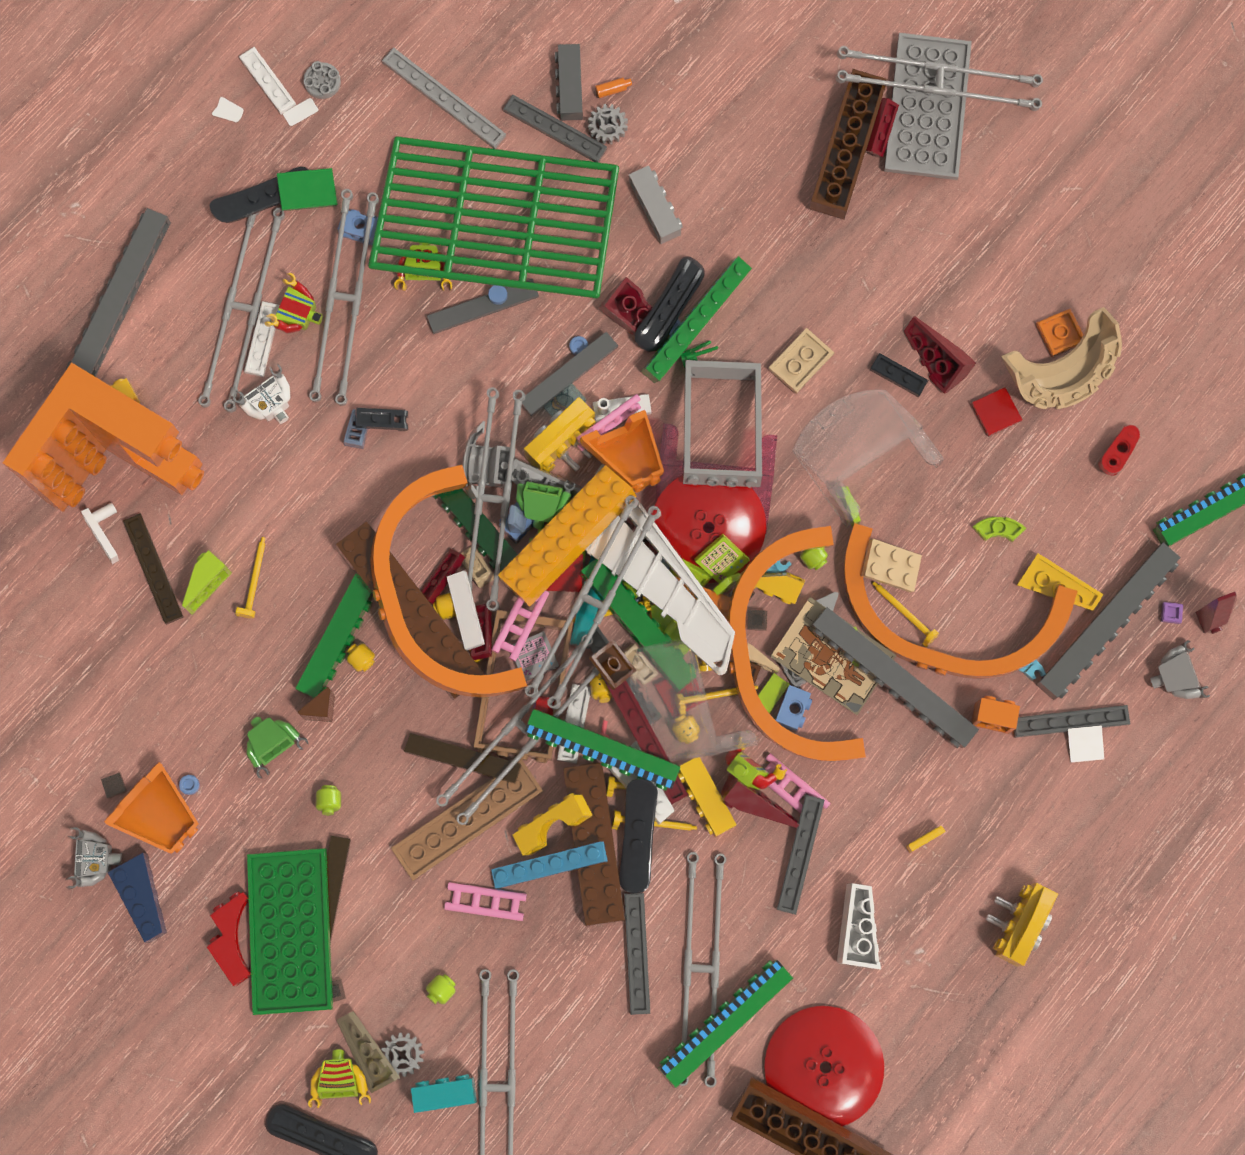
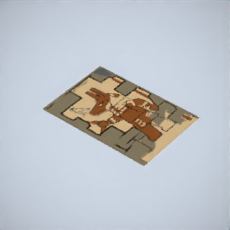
M810 597L776 647L771 658L858 715L877 684L873 681L874 677L869 673L865 675L858 669V666H854L853 663L847 661L842 656L843 652L839 649L834 650L827 644L828 640L824 637L819 638L812 632L811 624L826 607ZM857 629L860 634L894 660L896 654Z

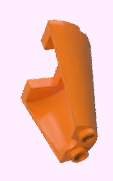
M645 410L630 415L624 426L604 435H600L595 430L581 436L580 444L631 486L635 493L642 491L648 485L654 486L661 481L660 476L664 473V469Z
M158 762L122 798L113 809L114 811L104 820V823L170 854L173 852L178 853L185 845L182 841L187 836L191 838L198 831L196 827L199 823L163 765Z

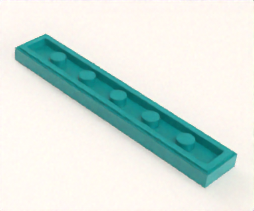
M592 555L590 557L589 564L596 559ZM590 588L587 595L600 600L592 588ZM583 602L576 615L570 645L578 646L581 643L582 637L588 635L598 608Z

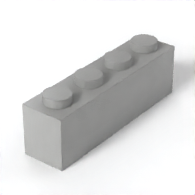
M648 165L629 174V183L660 244H663L680 236L683 226L680 219L676 218L673 213L675 211L672 203L667 202L665 198L666 192L663 186H659L656 172L654 170L651 171Z

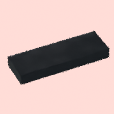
M881 353L878 354L870 368V371L918 398L928 382L926 378Z

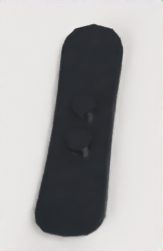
M300 166L288 172L307 171L308 169ZM277 177L212 200L209 204L211 213L220 222L232 223L279 205L280 197Z
M686 256L680 260L662 293L636 329L635 342L641 349L652 352L661 347L689 300L700 286L705 276V270L694 258Z
M645 779L632 780L626 788L624 838L619 882L623 890L633 894L644 892L649 887L651 881L652 845L658 790L652 781Z
M276 1104L267 1114L265 1121L267 1132L317 1154L378 1155L377 1147L372 1141L327 1124L289 1105Z

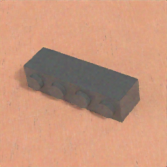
M580 44L558 45V51L555 52V63H559V68L555 69L556 80H559V86H556V97H560V103H556L557 114H561V121L583 120Z

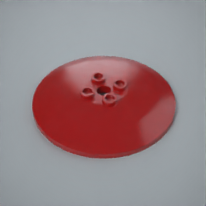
M704 468V469L721 470V469H715V468ZM681 475L665 487L655 503V506L661 511V516L654 521L682 559L701 569L703 568L695 562V558L722 534L749 558V562L736 572L739 574L759 554L763 546L766 534V517L762 503L752 487L683 484V475ZM654 510L652 512V515H655L657 513V510ZM706 522H712L714 529L711 532H706L703 529V525ZM711 578L708 583H715L717 581Z
M814 1006L792 1014L775 1030L767 1046L764 1071L767 1086L836 1124L845 1126L863 1116L876 1101L884 1079V1058L875 1034L859 1017L837 1007ZM824 1061L829 1062L831 1065L828 1073H822L820 1070V1064Z

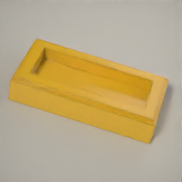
M939 826L908 844L906 848L911 853L946 831L943 826Z

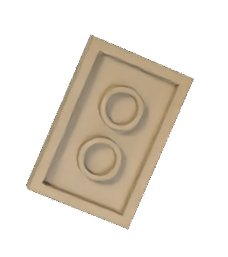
M806 328L768 370L797 394L834 355V352Z
M870 539L861 576L910 593L914 592L922 555Z

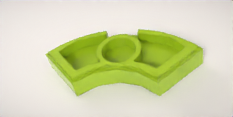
M1007 517L986 518L972 527L984 541L999 536L1011 542L1027 529L1021 523Z

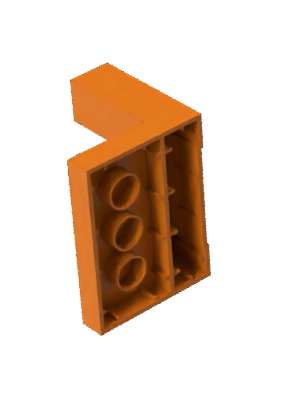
M72 362L2 462L45 502L62 512L65 511L68 505L75 507L81 501L85 493V488L82 487V484L89 474L95 476L102 470L107 460V457L103 455L106 450L181 496L187 488L192 491L196 489L204 476V471L200 469L203 465L197 456L181 447L182 441L176 438L179 431L171 422Z

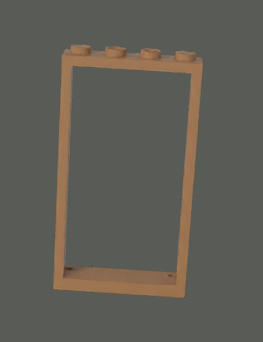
M497 610L492 647L501 631L502 622L506 621L510 613L508 611ZM518 614L514 624L525 625L528 619ZM538 616L534 627L561 631L566 620ZM571 621L566 631L561 666L569 656L573 621ZM493 651L492 657L488 659L486 675L494 673L497 653ZM566 668L559 675L557 689L565 678ZM482 697L474 748L480 753H483L490 745L482 743L489 697ZM558 709L553 710V715L558 711ZM496 745L490 752H496L497 756L508 757L509 755L517 756L521 749ZM548 745L547 753L529 751L521 759L535 758V762L547 763V760L552 761L554 747Z

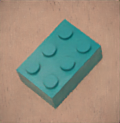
M469 1074L456 1076V1080L449 1081V1077L435 1080L436 1083L429 1084V1080L415 1083V1087L411 1088L414 1113L476 1103L474 1077L469 1078Z

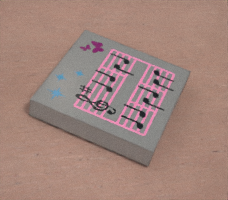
M544 631L527 638L516 660L517 667H522L526 681L535 678L552 649ZM553 655L544 674L559 668L555 655Z

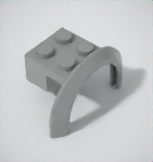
M485 421L479 423L470 433L463 456L462 466L467 479V484L464 488L471 499L478 498L479 486L474 487L472 484H478V480H480L484 446L475 445L478 437L484 433ZM497 445L488 448L485 486L504 488L510 447Z

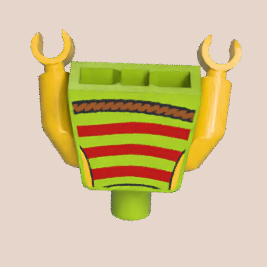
M333 1050L332 1060H324L322 1066L316 1070L311 1078L310 1095L312 1098L308 1102L310 1108L313 1105V1100L318 1102L317 1108L322 1105V1099L357 1097L358 1093H361L359 1097L360 1105H363L361 1100L363 1097H368L369 1104L371 1103V1096L367 1093L368 1087L365 1075L358 1065L352 1063L351 1059H344V1050Z

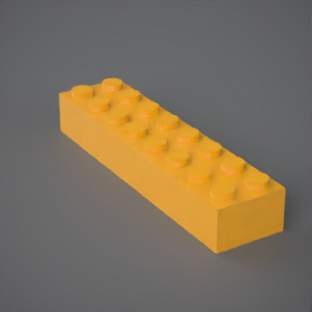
M605 465L498 574V577L530 607L620 515L626 506L625 499L630 495L635 498L637 497L633 488Z

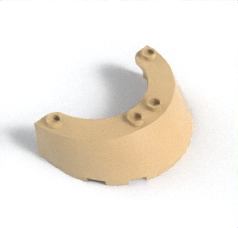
M1103 307L1094 311L1088 317L1085 333L1077 346L1067 355L1056 361L1044 364L1032 363L1026 360L1018 351L1009 352L1001 357L1020 394L1026 401L1041 409H1047V407H1055L1056 409L1066 408L1094 394L1099 389L1098 386L1104 379L1108 380L1116 368L1114 364L1117 357H1120L1122 349L1119 323Z

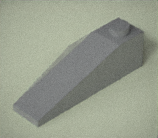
M515 458L511 480L516 485L519 484V480L516 477L517 473L521 472L520 478L523 480L526 477V472H528L530 477L527 482L563 488L562 492L565 491V479ZM567 481L566 487L571 489L574 483ZM575 484V488L570 491L571 497L569 502L583 487Z

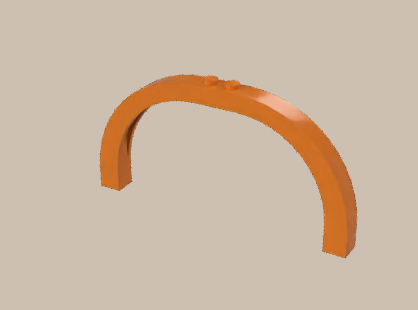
M458 465L432 472L414 481L399 493L384 513L377 527L371 549V574L375 588L373 596L375 601L379 602L378 614L380 619L384 620L389 638L401 658L414 672L432 685L454 694L469 697H492L524 689L527 684L522 667L491 675H468L450 670L431 659L416 644L406 627L390 572V546L398 523L411 508L421 501L440 493L464 488L467 484V479L463 466Z
M854 523L844 560V583L851 609L862 628L873 640L896 654L897 657L916 664L917 668L927 670V668L934 669L936 674L946 676L947 673L973 679L1007 675L1026 667L1044 654L1058 639L1069 620L1078 591L1059 585L1055 589L1049 613L1038 634L1026 646L1005 657L982 661L966 660L910 643L884 625L868 600L864 580L861 575L866 549L873 528Z
M831 526L811 528L789 534L763 549L747 565L735 585L729 603L727 621L735 631L730 654L729 671L730 674L733 673L736 690L745 712L753 724L770 741L782 749L804 758L821 761H842L866 757L863 738L834 742L810 740L798 736L781 726L765 709L753 683L745 629L747 605L754 587L763 574L777 561L790 554L833 546Z

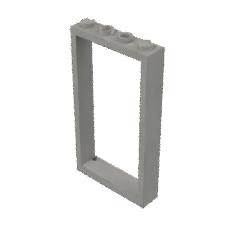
M686 360L684 375L683 484L760 487L762 480L761 363ZM691 378L755 380V471L690 468Z

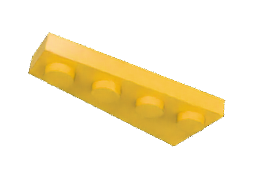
M1037 553L1017 584L1019 587L1052 598L1055 589L1059 585L1077 590L1074 605L1091 611L1095 609L1104 595L1039 553Z

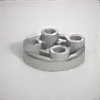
M315 61L304 74V85L311 96L318 99H327L338 92L341 78L338 70L333 65Z

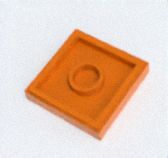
M1071 308L1036 323L1051 357L1075 348L1083 337V333Z

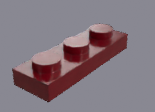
M882 98L866 149V151L877 157L884 156L899 104L889 98Z
M450 549L421 590L429 603L433 604L436 598L440 596V593L448 584L447 576L453 575L466 558L461 553Z
M487 603L475 606L485 645L471 649L473 660L492 657L491 610L487 608Z

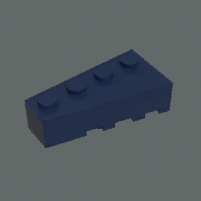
M141 853L111 870L108 874L143 941L151 943L165 935L167 930L159 905L149 856L146 853Z

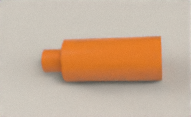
M622 77L596 85L595 90L600 99L626 91L627 87L632 86L631 78L624 80Z

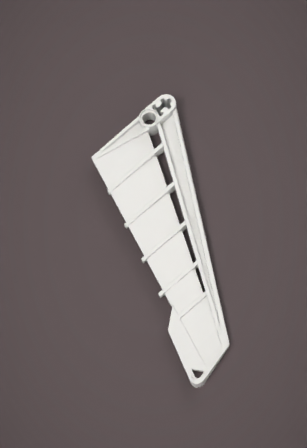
M603 464L599 467L596 474L604 467ZM639 500L638 506L633 508L628 516L637 528L633 532L624 522L602 563L612 571L613 576L616 574L619 576L649 516ZM620 516L585 549L590 556L592 555L599 560L620 520ZM654 522L650 531H647L645 538L658 552V555L655 556L642 541L623 580L637 590L636 594L638 597L642 594L663 610L661 614L663 618L668 614L677 621L681 641L714 670L716 674L723 675L728 668L735 631ZM662 558L677 574V576L680 578V581H678V579L661 562ZM684 584H685V585L688 587V589L694 594V596L697 598V600H696V599L689 593V591L683 586ZM723 661L721 667L715 665L714 662Z

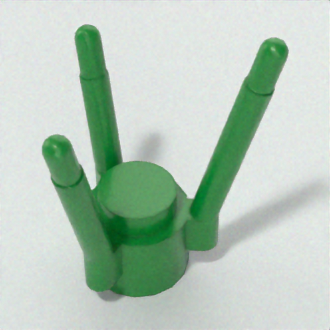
M709 340L692 349L685 350L681 354L684 368L686 360L698 361L697 356L718 349V346L695 352L711 344Z

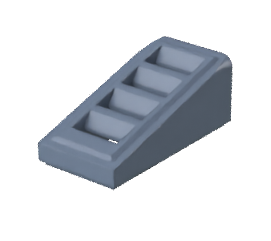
M353 409L345 434L344 445L364 449L368 429L355 428V409ZM355 429V430H360V431H362V432H361V433H356V432H352V430ZM351 436L360 437V439H351Z
M511 505L508 517L510 533L524 534L527 518H525V514L520 509Z

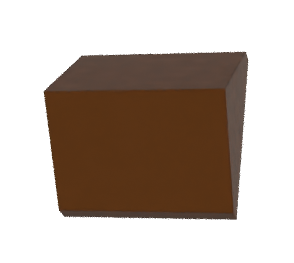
M614 640L589 657L612 690L637 671Z
M327 687L300 709L298 714L304 720L332 722L335 694Z

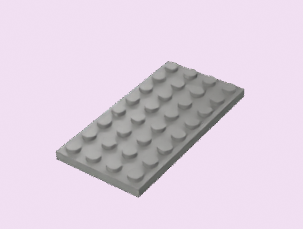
M899 33L896 58L944 63L969 69L972 41ZM895 63L894 82L919 86H936L937 70ZM944 71L943 88L967 92L968 73ZM893 87L892 101L899 104L887 143L884 171L957 180L959 177L966 97H953L925 93L921 90Z

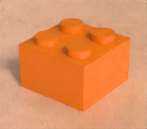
M984 696V698L975 702L971 723L976 727L1009 734L1017 727L1020 706L1015 705L1014 701L1004 700L1000 702L996 701L995 697Z

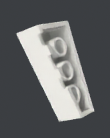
M853 883L846 885L837 963L881 969L876 939L877 930L874 921L875 912L872 886Z

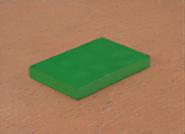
M332 168L276 174L281 211L338 205Z

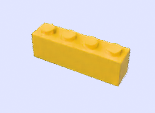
M697 756L682 764L678 777L681 783H686L688 787L686 792L690 800L694 799L698 805L695 807L700 818L704 816L707 822L705 827L708 833L717 837L734 828L737 824L727 806L723 803V799L701 758Z

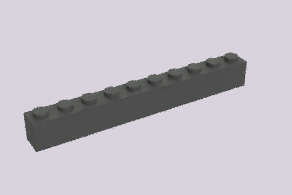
M149 208L146 209L145 213L141 214L139 225L132 232V240L129 246L127 245L124 248L123 258L121 262L117 263L113 278L109 279L107 290L100 297L98 309L92 313L91 323L88 328H85L82 335L83 339L76 346L75 355L72 361L68 362L66 370L72 362L96 377L171 224L168 216Z
M1164 542L1159 545L1036 685L1051 699L1055 700L1058 697L1062 699L1069 691L1067 689L1070 683L1074 685L1080 679L1079 673L1083 669L1086 671L1093 664L1091 659L1095 655L1099 656L1106 649L1104 645L1107 641L1111 643L1118 635L1116 631L1119 627L1123 629L1130 622L1128 617L1132 613L1136 614L1143 607L1141 602L1144 599L1148 601L1155 593L1153 589L1156 585L1160 587L1166 581L1165 575L1168 572L1172 573L1179 566L1177 562L1181 557Z
M828 607L824 608L811 624L812 632L819 638L824 637L829 641L827 644L834 650L839 649L843 652L842 656L850 663L854 661L859 665L858 669L865 675L869 673L874 677L873 681L878 686H885L889 690V695L895 699L900 698L904 702L903 706L911 712L913 710L919 714L918 718L926 724L928 722L934 726L933 730L941 736H947L950 739L948 742L955 748H965L979 729Z

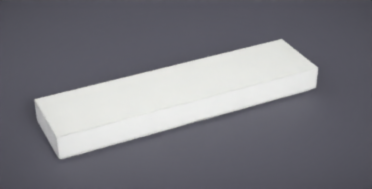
M255 47L239 56L242 63L280 114L296 105Z
M262 301L244 371L246 374L264 377L276 330L274 325L267 327L264 322L272 323V320L266 316L269 314L276 315L280 306L278 304Z
M461 571L447 576L465 650L485 645L467 572Z
M572 684L570 696L580 685ZM586 686L570 703L565 721L584 728L591 694L590 687ZM560 745L557 760L577 764L579 753L575 752V755L564 751L565 747Z

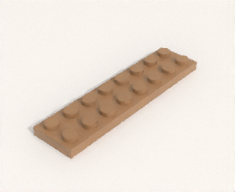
M522 759L517 762L522 766L516 784L501 780L478 805L479 808L470 816L469 822L466 825H460L457 822V816L463 813L473 802L475 803L496 778H492L391 848L412 881L425 874L543 792ZM461 816L459 821L464 823L467 819L466 816Z

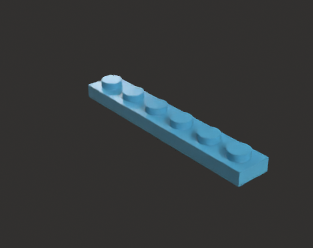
M597 842L491 869L495 889L607 862L608 860L604 842Z

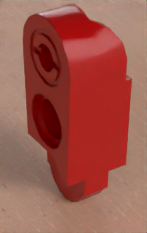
M1124 426L1099 460L1098 466L1105 474L1115 476L1123 469L1140 439V431L1136 426ZM1117 446H1122L1124 453L1119 452ZM1110 460L1115 462L1114 466L1109 463Z

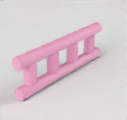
M635 394L576 437L577 441L580 443L581 436L595 430L600 435L611 431L630 415L641 409V406L637 403L641 400L640 397ZM581 444L577 445L581 452L585 450Z
M545 591L535 601L536 604L532 612L522 608L524 601L517 597L491 649L493 652L499 653L502 648L510 652L509 659L516 662L549 592ZM518 614L528 619L523 629L513 625ZM509 631L519 635L515 646L505 642Z
M771 753L766 757V760L770 763L765 770L769 773L773 772L777 764L782 765L780 770L787 769L784 778L778 784L774 782L768 787L800 814L803 805L799 801L805 793L809 796L824 799L823 807L825 809L830 805V802ZM790 781L800 787L793 797L784 790Z
M448 883V890L453 891L452 903H445L444 910L523 921L524 913H518L520 901L526 902V893ZM461 892L473 894L471 906L460 904ZM481 895L492 897L491 908L479 907ZM500 898L512 899L510 911L498 910Z

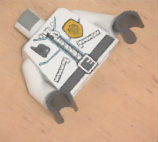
M277 364L279 367L277 372H273L270 367V372L274 376L267 379L245 396L243 393L236 391L239 393L240 398L235 400L231 396V399L236 403H240L239 406L248 416L267 421L276 418L279 424H282L289 418L284 410L289 407L290 386L284 374H281V366Z

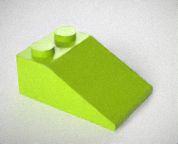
M209 550L206 553L203 552L197 558L198 562L194 566L182 604L192 615L232 574L226 565Z

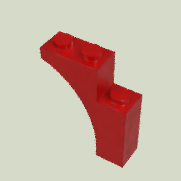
M239 891L229 897L230 901L225 905L221 903L213 909L214 913L210 917L223 935L213 937L209 941L211 944L207 946V949L230 983L236 987L251 976V971L241 954L238 940L240 918L249 902V897L247 893H240Z

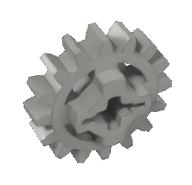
M604 104L603 109L597 107V113L591 112L592 117L588 119V123H590L588 129L592 130L591 136H596V141L602 139L603 144L609 141L611 145L614 139L619 142V136L625 137L624 131L628 130L626 125L628 124V119L625 118V112L620 113V107L615 110L613 109V104H611L610 108H607L606 104ZM596 122H597L598 125L600 126V127H599V130H598L597 127H596Z
M399 1033L398 1038L392 1035L391 1042L385 1041L387 1048H381V1050L385 1052V1057L398 1075L402 1072L403 1077H406L407 1071L413 1075V1068H421L418 1062H424L420 1055L424 1054L425 1051L419 1050L423 1044H416L417 1037L410 1039V1033H407L405 1037H403L402 1033ZM399 1041L407 1042V1044H405V1046L399 1047L395 1043ZM413 1047L416 1051L415 1059L412 1057L411 1050L413 1049ZM390 1050L393 1052L394 1060L392 1062L389 1057ZM397 1050H399V1051H404V1050H406L407 1052H406L405 1055L407 1056L408 1059L403 1058V1059L400 1060V1059H399L400 1054L398 1053ZM401 1063H406L410 1066L405 1069L398 1068Z

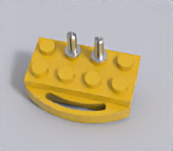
M580 397L564 411L560 410L555 413L549 421L550 424L539 428L534 434V439L524 448L525 459L532 466L550 472L555 467V460L559 458L560 460L564 459L575 471L580 468L568 455L569 452L567 450L571 445L577 447L580 443L576 437L596 423L595 412ZM587 450L582 451L588 458L593 456Z
M1038 883L1023 885L1019 892L1022 900L1018 904L1015 903L1013 905L998 896L995 898V903L1010 910V914L1014 915L1012 920L1004 922L990 914L986 917L987 921L1002 928V932L1006 933L1004 938H998L994 944L993 949L997 951L995 956L1016 967L1025 966L1031 951L1035 952L1042 941L1040 932L1048 928L1052 919V915L1049 913L1058 893Z

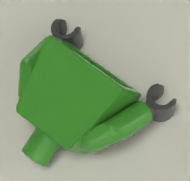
M518 472L516 477L519 480V484H517L516 501L521 510L524 511L525 518L533 520V527L542 529L545 522L549 523L569 503L570 491L575 488V482L573 488L568 489L566 487L568 480H566L564 483L565 491L562 492L563 488L527 482L530 477L528 472H526L525 479L521 480V472Z
M255 717L251 721L253 729L247 734L249 740L247 742L246 754L254 768L258 769V778L262 779L263 777L260 774L262 769L266 771L267 775L270 774L269 769L263 767L262 763L265 766L295 744L293 740L297 742V747L300 750H303L299 746L301 740H304L307 744L309 743L306 738H301L299 736L300 733L288 722L281 720L273 721L271 718L263 721L261 717Z

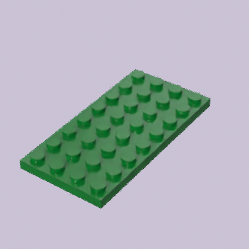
M326 849L247 854L253 1015L333 1010Z

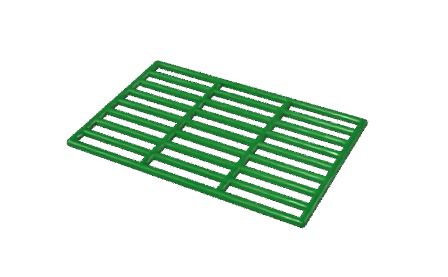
M396 136L393 140L368 267L373 270L597 299L600 297L619 166ZM400 144L464 152L466 154L463 161L401 153L399 148ZM473 154L533 161L538 162L537 170L472 162ZM397 160L458 167L463 168L461 176L396 168ZM549 163L610 171L611 177L609 180L545 171V165ZM470 169L535 177L536 180L535 186L472 178L469 177ZM394 175L460 183L457 192L393 183ZM543 179L605 186L609 187L608 195L542 187ZM467 185L529 192L533 193L532 201L466 193ZM391 191L453 198L457 199L456 207L395 200L389 199ZM540 194L606 202V210L539 202ZM464 200L529 208L530 215L526 217L465 209L463 205ZM387 207L454 215L453 223L387 215ZM538 210L599 217L604 218L603 226L541 219L537 218ZM461 216L528 224L527 232L460 224ZM384 222L451 230L450 239L383 230ZM535 225L602 234L601 242L534 234ZM458 232L525 240L524 249L457 240ZM381 238L448 246L447 255L382 247L380 242ZM535 241L599 250L598 258L531 250L532 242ZM456 247L522 256V262L520 265L454 256ZM378 254L431 260L445 262L444 271L386 264L377 262ZM533 257L597 266L596 274L528 266L529 259ZM454 263L520 273L519 279L516 281L451 272ZM527 273L592 281L594 282L593 290L532 283L526 282Z

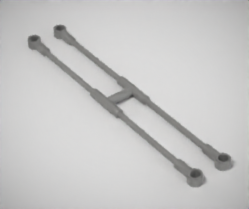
M841 46L837 51V56L840 59H846V57L867 58L937 70L936 86H919L864 78L860 75L848 74L845 70H840L835 78L838 83H844L845 81L865 82L921 90L925 93L953 97H970L1017 104L1018 106L1029 107L1032 111H1037L1042 106V101L1038 98L1033 100H1016L943 88L944 71L1018 80V82L1029 83L1033 87H1039L1043 82V78L1039 74L1034 76H1016L961 68L957 67V65L920 62L865 54L861 51L849 50L846 46Z
M344 189L341 192L343 198L342 216L335 261L326 302V317L317 374L314 378L313 390L309 394L313 402H319L322 398L320 393L321 373L334 299L353 302L343 378L340 381L339 394L335 398L336 403L340 406L346 405L348 401L346 391L351 350L362 296V280L372 218H374L376 204L379 202V197L376 193L371 192L367 195L369 202L367 210L368 219L354 294L336 292L338 280L336 278L346 215L348 214L350 201L353 199V193L350 189ZM345 193H350L348 198L344 197ZM375 196L376 200L370 201V198ZM314 393H318L317 399L312 398ZM340 397L345 398L342 403L338 402Z
M276 208L273 211L275 218L271 229L272 235L258 290L255 293L252 305L234 302L237 292L236 286L251 228L254 226L256 215L260 212L249 216L247 219V229L232 287H230L223 312V322L203 394L198 399L199 404L204 408L211 404L209 397L213 386L212 380L227 321L230 319L232 309L250 312L247 323L248 329L233 388L230 390L228 400L224 403V408L227 412L233 413L236 410V404L232 401L231 396L236 400V391H238L237 388L251 332L257 319L262 299L261 293L276 234L279 232L281 221L285 218V213L281 211V208ZM277 213H282L281 216H276ZM208 399L207 403L205 404L202 403V400ZM229 404H233V408L228 409L227 406Z
M491 387L487 390V396L489 397L487 407L488 418L480 480H478V498H476L475 521L468 580L472 591V576L483 502L502 503L494 581L491 586L490 600L487 601V608L491 611H496L499 608V602L497 601L499 591L498 574L500 572L506 518H508L511 475L519 415H521L522 401L525 400V394L521 390L513 392L515 400L513 409L514 421L503 496L484 494L492 416L495 411L496 399L499 397V391ZM491 391H496L495 396H490ZM518 393H522V397L520 399L516 398V395ZM491 602L496 603L495 608L490 607Z
M632 495L625 499L626 506L620 515V520L589 579H586L571 608V613L539 673L537 672L531 685L525 688L527 696L535 698L538 695V687L544 677L543 674L583 602L598 608L599 611L593 620L594 623L562 684L558 686L554 696L548 699V706L552 709H558L561 706L560 700L567 688L566 685L598 624H601L616 595L615 592L647 531H650L655 519L661 516V511L658 507L651 506L648 509L649 516L642 527L643 530L604 601L602 602L587 595L624 521L627 520L632 509L638 506V500ZM634 499V503L630 505L629 502ZM654 510H657V513L655 515H652V512ZM534 688V692L530 694V690ZM556 700V705L552 706V702Z
M587 635L582 637L581 643L573 650L572 655L538 691V695L532 698L526 705H523L505 725L495 740L456 783L452 784L444 794L437 797L436 802L440 807H445L448 804L449 799L458 790L459 785L515 726L525 735L528 734L525 732L527 725L521 719L530 710L529 708L575 659ZM593 638L590 639L591 642L587 645V647H590L593 644ZM596 667L553 716L558 718L588 683L600 673ZM540 737L538 740L530 738L521 748V752L475 803L473 802L463 813L457 816V822L460 825H466L469 822L470 816L479 808L478 805L524 754H527L541 739ZM441 797L446 798L444 804L439 803ZM461 816H466L467 818L464 823L459 821Z
M691 852L687 856L689 863V898L683 973L682 1041L684 1043L687 1041L691 972L711 973V1014L716 1015L720 967L721 887L724 864L726 862V857L723 854H717L714 858L717 889L712 965L692 964L691 939L694 878H696V863L699 860V856L695 852ZM690 855L696 856L695 862L689 860ZM718 856H722L724 858L723 863L717 862ZM714 1053L709 1057V1061H707V1076L704 1080L705 1085L710 1088L714 1087L717 1083ZM688 1077L686 1078V1082L680 1084V1086L687 1085L689 1081ZM709 1077H712L714 1079V1083L712 1085L707 1084V1079Z
M484 969L479 975L482 985L481 996H483L482 1056L479 1082V1106H481L480 1155H485L487 1092H507V1106L509 1107L508 1155H513V1120L516 1089V1069H514L515 996H517L519 973L516 970H510L507 974L509 979V996H511L508 1084H487V1002L489 980L492 975L489 970ZM483 972L489 973L488 979L482 978ZM511 972L517 973L516 979L510 978Z

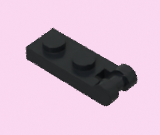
M356 408L355 428L408 431V424L406 423L408 411ZM394 417L399 418V423L394 422Z

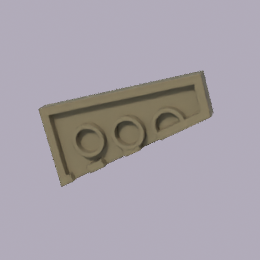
M354 1011L336 1020L357 1065L365 1075L366 1083L371 1093L400 1078Z

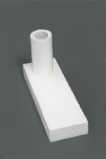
M649 394L639 395L641 400L637 403H639L641 409L635 413L645 410L647 415L651 414ZM631 397L611 400L601 398L599 401L593 402L595 421H600Z
M109 503L93 513L88 508L81 511L85 522L111 563L114 564L119 561L117 553L98 525L102 520L117 513L114 505Z

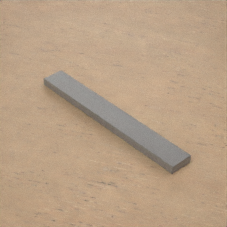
M394 47L382 60L385 66L493 149H496L506 137V133Z

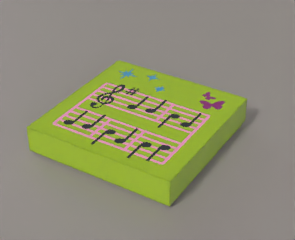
M722 534L695 558V562L720 583L726 577L734 575L749 562V558Z

